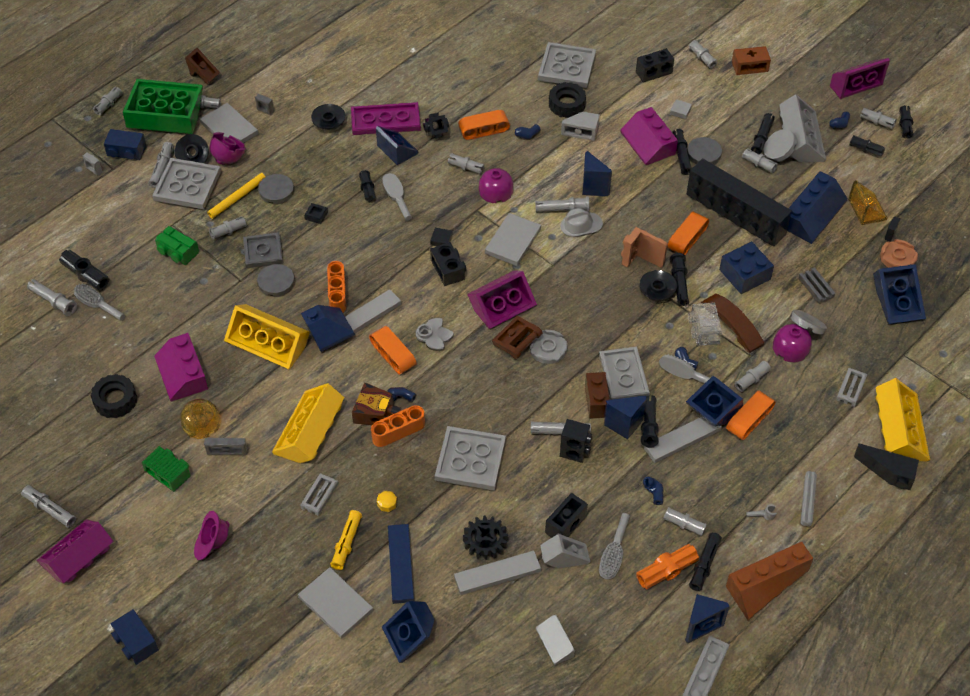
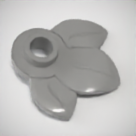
M433 318L417 328L416 338L421 342H425L431 349L441 350L444 349L443 342L449 341L454 333L442 327V318Z

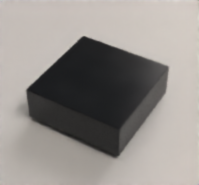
M311 203L304 218L305 220L321 224L328 213V208Z
M893 217L884 238L886 241H892L901 218Z
M435 227L430 245L439 246L449 243L452 238V230Z

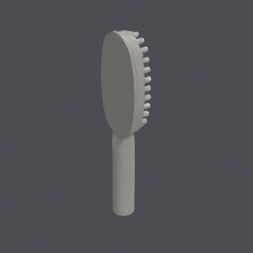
M391 173L384 175L382 180L387 194L392 200L397 202L405 220H411L412 216L402 198L404 191L400 180Z
M82 283L74 287V295L83 304L92 308L100 307L120 321L125 318V314L104 302L101 294L91 288V286Z
M665 354L659 360V364L664 370L680 378H693L704 384L710 379V377L695 371L693 365H690L687 361L685 362L681 358L678 359L679 357L676 358L675 356Z
M622 513L614 540L606 547L601 557L599 573L604 579L614 578L621 566L623 558L621 542L630 517L626 513Z

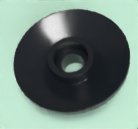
M323 104L314 109L311 119L318 128L325 130L335 129L345 121V112L338 105Z
M188 134L181 137L175 146L176 159L205 163L209 155L207 142L196 134ZM195 149L196 154L192 155L191 152Z
M653 270L642 276L639 287L647 298L661 301L669 299L675 294L677 283L671 274L661 270Z

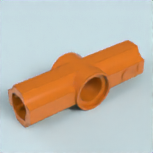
M687 544L671 554L669 552L663 553L653 564L637 572L636 577L639 584L647 590L665 579L667 581L674 579L684 568L699 560L697 550L693 545Z

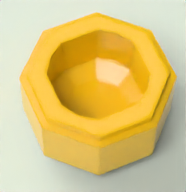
M383 491L378 494L377 506L381 511L390 512L396 508L397 497L393 492Z

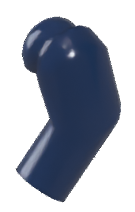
M391 387L387 390L393 395V401L396 400L397 396L413 402L416 398V393L404 387Z

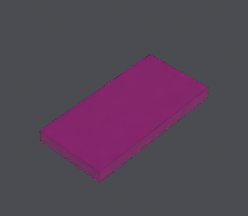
M418 102L351 107L353 135L376 134L377 126L396 132L421 131Z

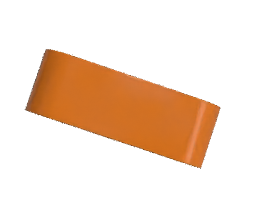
M495 110L460 119L458 126L463 138L471 140L503 133L510 128V123L503 110Z
M694 211L691 212L672 235L667 248L676 253L686 255L705 232L710 220Z
M332 261L327 267L329 306L338 307L344 313L346 310L344 265L340 261Z
M384 326L369 335L370 342L399 375L417 364L413 354L389 327Z
M758 390L730 419L726 429L741 440H745L772 411L776 401Z
M414 405L375 422L371 426L373 444L377 447H383L423 429L425 426L424 409Z

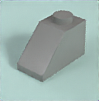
M581 112L562 120L561 135L595 141L600 115Z
M557 534L540 545L544 564L556 568H565L590 563L587 545L564 535Z

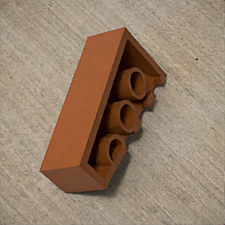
M801 541L729 574L726 588L749 621L754 617V614L766 607L772 599L778 597L784 589L791 586L808 572L813 557Z

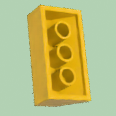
M247 304L235 305L224 341L282 367L291 369L304 351L310 331Z
M897 378L877 386L876 401L879 404L880 412L878 414L882 421L883 428L881 431L885 438V451L919 461H929V451L917 393Z
M329 383L306 390L272 453L298 463L313 460L317 455L319 445L325 440L327 430L334 423L333 419L336 413L340 411L345 397Z

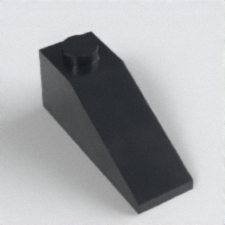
M858 443L854 458L888 484L900 489L911 490L915 481L919 460Z

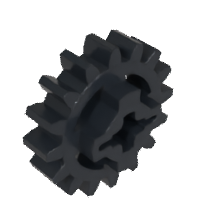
M486 515L483 516V520L475 517V523L469 521L468 527L464 528V548L469 549L470 555L476 553L477 559L481 555L484 556L485 560H488L489 555L495 559L496 552L502 554L503 548H507L506 526L501 527V520L494 522L493 516L490 520H487Z

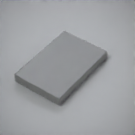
M228 103L200 118V123L212 134L222 132L224 133L223 136L229 138V135L234 136L243 143L258 135V130Z
M508 213L485 248V254L518 266L541 230V225Z
M637 347L599 351L602 369L606 373L610 400L650 395Z
M330 567L298 594V598L341 639L373 612V607Z

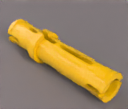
M351 510L349 512L341 538L335 545L336 551L330 566L336 570L343 569L347 555L351 553V544L362 518V514L359 511Z

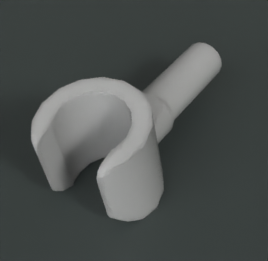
M769 504L765 510L746 512V516H763L766 520H772L777 514L771 513L776 506Z

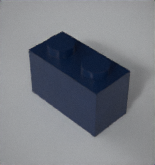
M110 129L105 139L104 147L107 156L141 160L146 148V141L143 133Z
M134 609L110 623L113 629L111 636L117 644L122 643L124 648L121 650L127 660L132 658L137 665L159 651L154 638Z

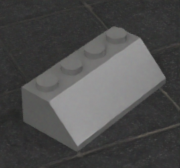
M797 94L779 104L780 116L783 121L782 128L790 130L797 139V145L794 146L795 150L790 157L798 162L826 161L816 111Z

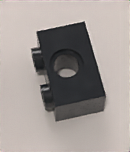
M570 493L546 520L545 533L551 538L557 534L569 537L587 517L588 504L573 493Z

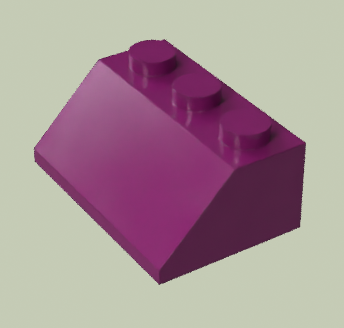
M890 59L873 60L836 72L832 75L830 87L842 99L881 86L884 83Z
M652 107L636 112L620 130L621 134L645 165L676 155L678 140Z
M514 270L467 294L474 311L488 329L537 305L523 271Z
M189 333L170 338L154 356L170 401L172 402L208 390L205 375Z
M85 520L36 561L58 582L68 583L77 576L76 573L80 569L90 566L93 563V558L98 554L105 553L110 548L109 545L114 541L99 522Z

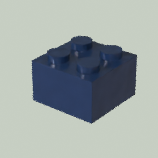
M751 241L723 255L719 270L739 293L743 294L771 280L774 265Z

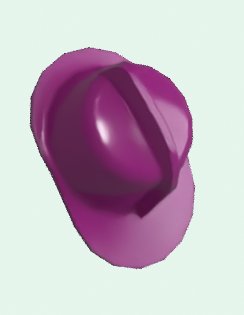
M209 511L204 517L194 547V556L197 560L206 558L211 549L221 547L227 539L230 524L228 521L220 519L215 511Z

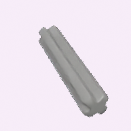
M807 471L805 475L800 522L802 526L810 527L813 522L816 472Z

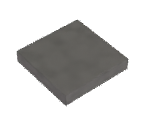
M279 232L243 237L246 269L283 264Z

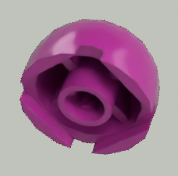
M222 132L214 133L210 142V152L216 159V162L225 165L240 160L246 150L244 143L234 136L229 135V138L223 136L224 133Z
M493 168L484 172L479 180L481 198L490 203H496V201L501 200L505 202L513 195L514 184L511 175L500 168Z
M797 324L783 326L777 331L773 339L775 354L784 357V360L787 362L803 361L811 351L812 338L808 330Z

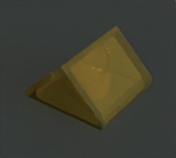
M855 180L852 184L848 200L861 225L887 220L888 218L875 193Z

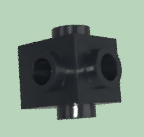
M439 112L429 114V118H426L425 123H423L424 131L428 133V136L433 135L434 138L444 136L443 133L448 132V119L445 118V115L439 116ZM433 122L437 123L436 129L433 127Z

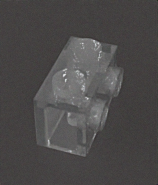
M715 303L693 304L691 312L688 313V320L693 325L691 333L692 338L696 339L697 346L720 344L722 331Z

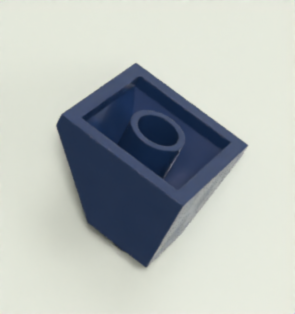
M316 305L301 313L308 330L321 352L355 335L343 312L338 307Z
M407 601L382 626L399 663H403L430 637L435 619L426 602Z

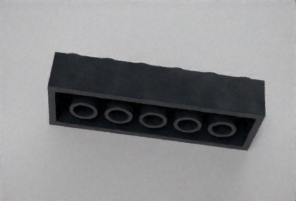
M703 158L690 170L686 194L692 199L697 200L707 208L712 209L720 216L727 218L735 225L742 227L773 247L787 234L792 210Z

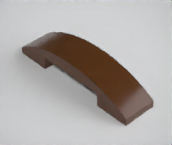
M715 293L701 301L703 307L712 316L717 314L738 336L737 341L748 353L764 345L762 337L752 322L727 298Z

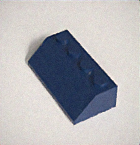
M819 171L789 207L792 213L788 232L811 244L817 239L848 200L835 178Z

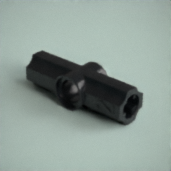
M65 250L61 253L60 263L75 273L80 281L89 283L97 290H103L107 287L110 281L109 277L91 265L88 258H82L72 250Z

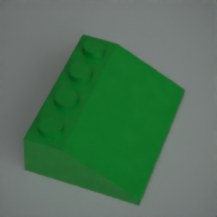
M136 79L123 110L126 128L193 134L198 120L203 85Z

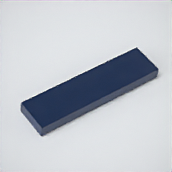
M409 524L388 525L392 602L397 604L414 601Z

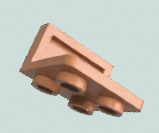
M637 227L630 235H626L623 240L624 249L621 253L622 265L629 267L636 256L659 267H663L668 247L667 242Z

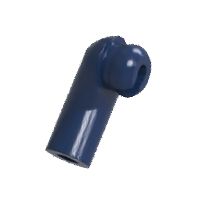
M843 112L841 117L830 120V127L833 129L845 128L848 125L850 113Z
M534 124L531 128L519 127L515 129V135L523 139H531L541 129L537 124Z
M677 348L675 350V357H679L678 359L681 358L685 362L687 361V363L693 365L696 371L698 361L689 359L686 348Z
M650 476L645 477L643 485L653 494V503L655 505H662L663 485Z

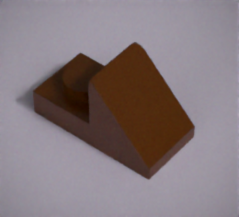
M198 48L185 57L190 75L192 76L197 73L206 84L211 82L220 73Z

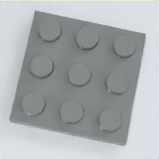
M548 42L538 74V80L558 84L572 82L587 88L596 56V49Z
M170 158L152 195L153 200L204 209L221 173V167Z
M447 426L435 473V481L495 491L506 436Z

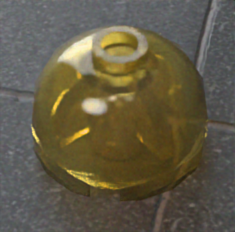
M194 399L188 402L181 412L182 429L191 438L204 439L210 437L209 434L214 431L217 432L221 425L218 409L215 404L206 399Z

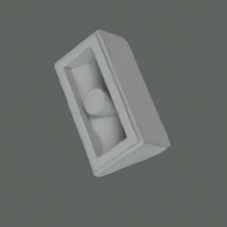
M556 614L536 627V631L554 665L574 657L575 650Z

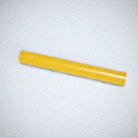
M260 173L207 211L209 217L215 218L259 186V183L266 176Z

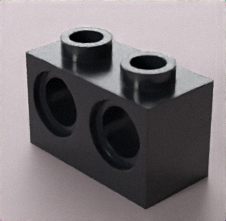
M667 48L637 57L636 74L643 83L672 74L674 57Z
M451 242L430 248L431 262L444 286L465 280V272L467 271L464 261L459 259L460 256L457 248H453Z
M570 419L566 420L561 434L559 457L583 463L584 457L589 456L591 450L590 443L593 434L590 433V425Z

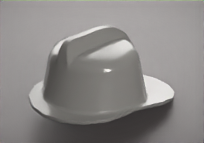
M576 208L567 213L560 226L564 234L575 237L598 232L602 228L603 222L597 214Z

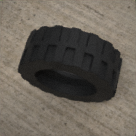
M572 82L559 83L550 90L549 108L555 115L565 118L581 113L586 105V92L578 84H573ZM572 97L576 101L574 103H562L559 101V98Z
M114 374L102 377L91 389V398L97 413L99 412L101 416L106 418L123 417L125 414L130 413L132 408L134 409L135 403H137L134 385L124 375ZM116 389L123 391L124 396L118 402L107 403L104 399L105 394L109 391Z

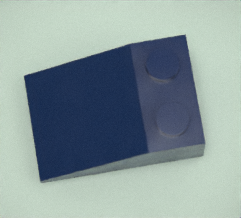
M916 264L878 269L873 273L876 292L888 324L926 319Z

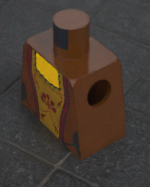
M364 382L352 410L353 423L373 425L381 419L402 411V408L393 405V395Z

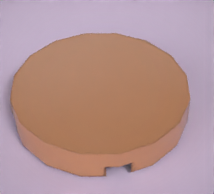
M897 239L893 242L888 241L882 246L880 258L886 267H898L916 264L918 253L914 250L915 247L912 244Z

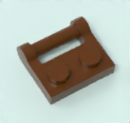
M516 316L492 339L494 346L509 353L514 359H518L521 356V352L536 338L542 336L543 332L536 325ZM528 332H530V334L515 348L514 345L520 339H522Z

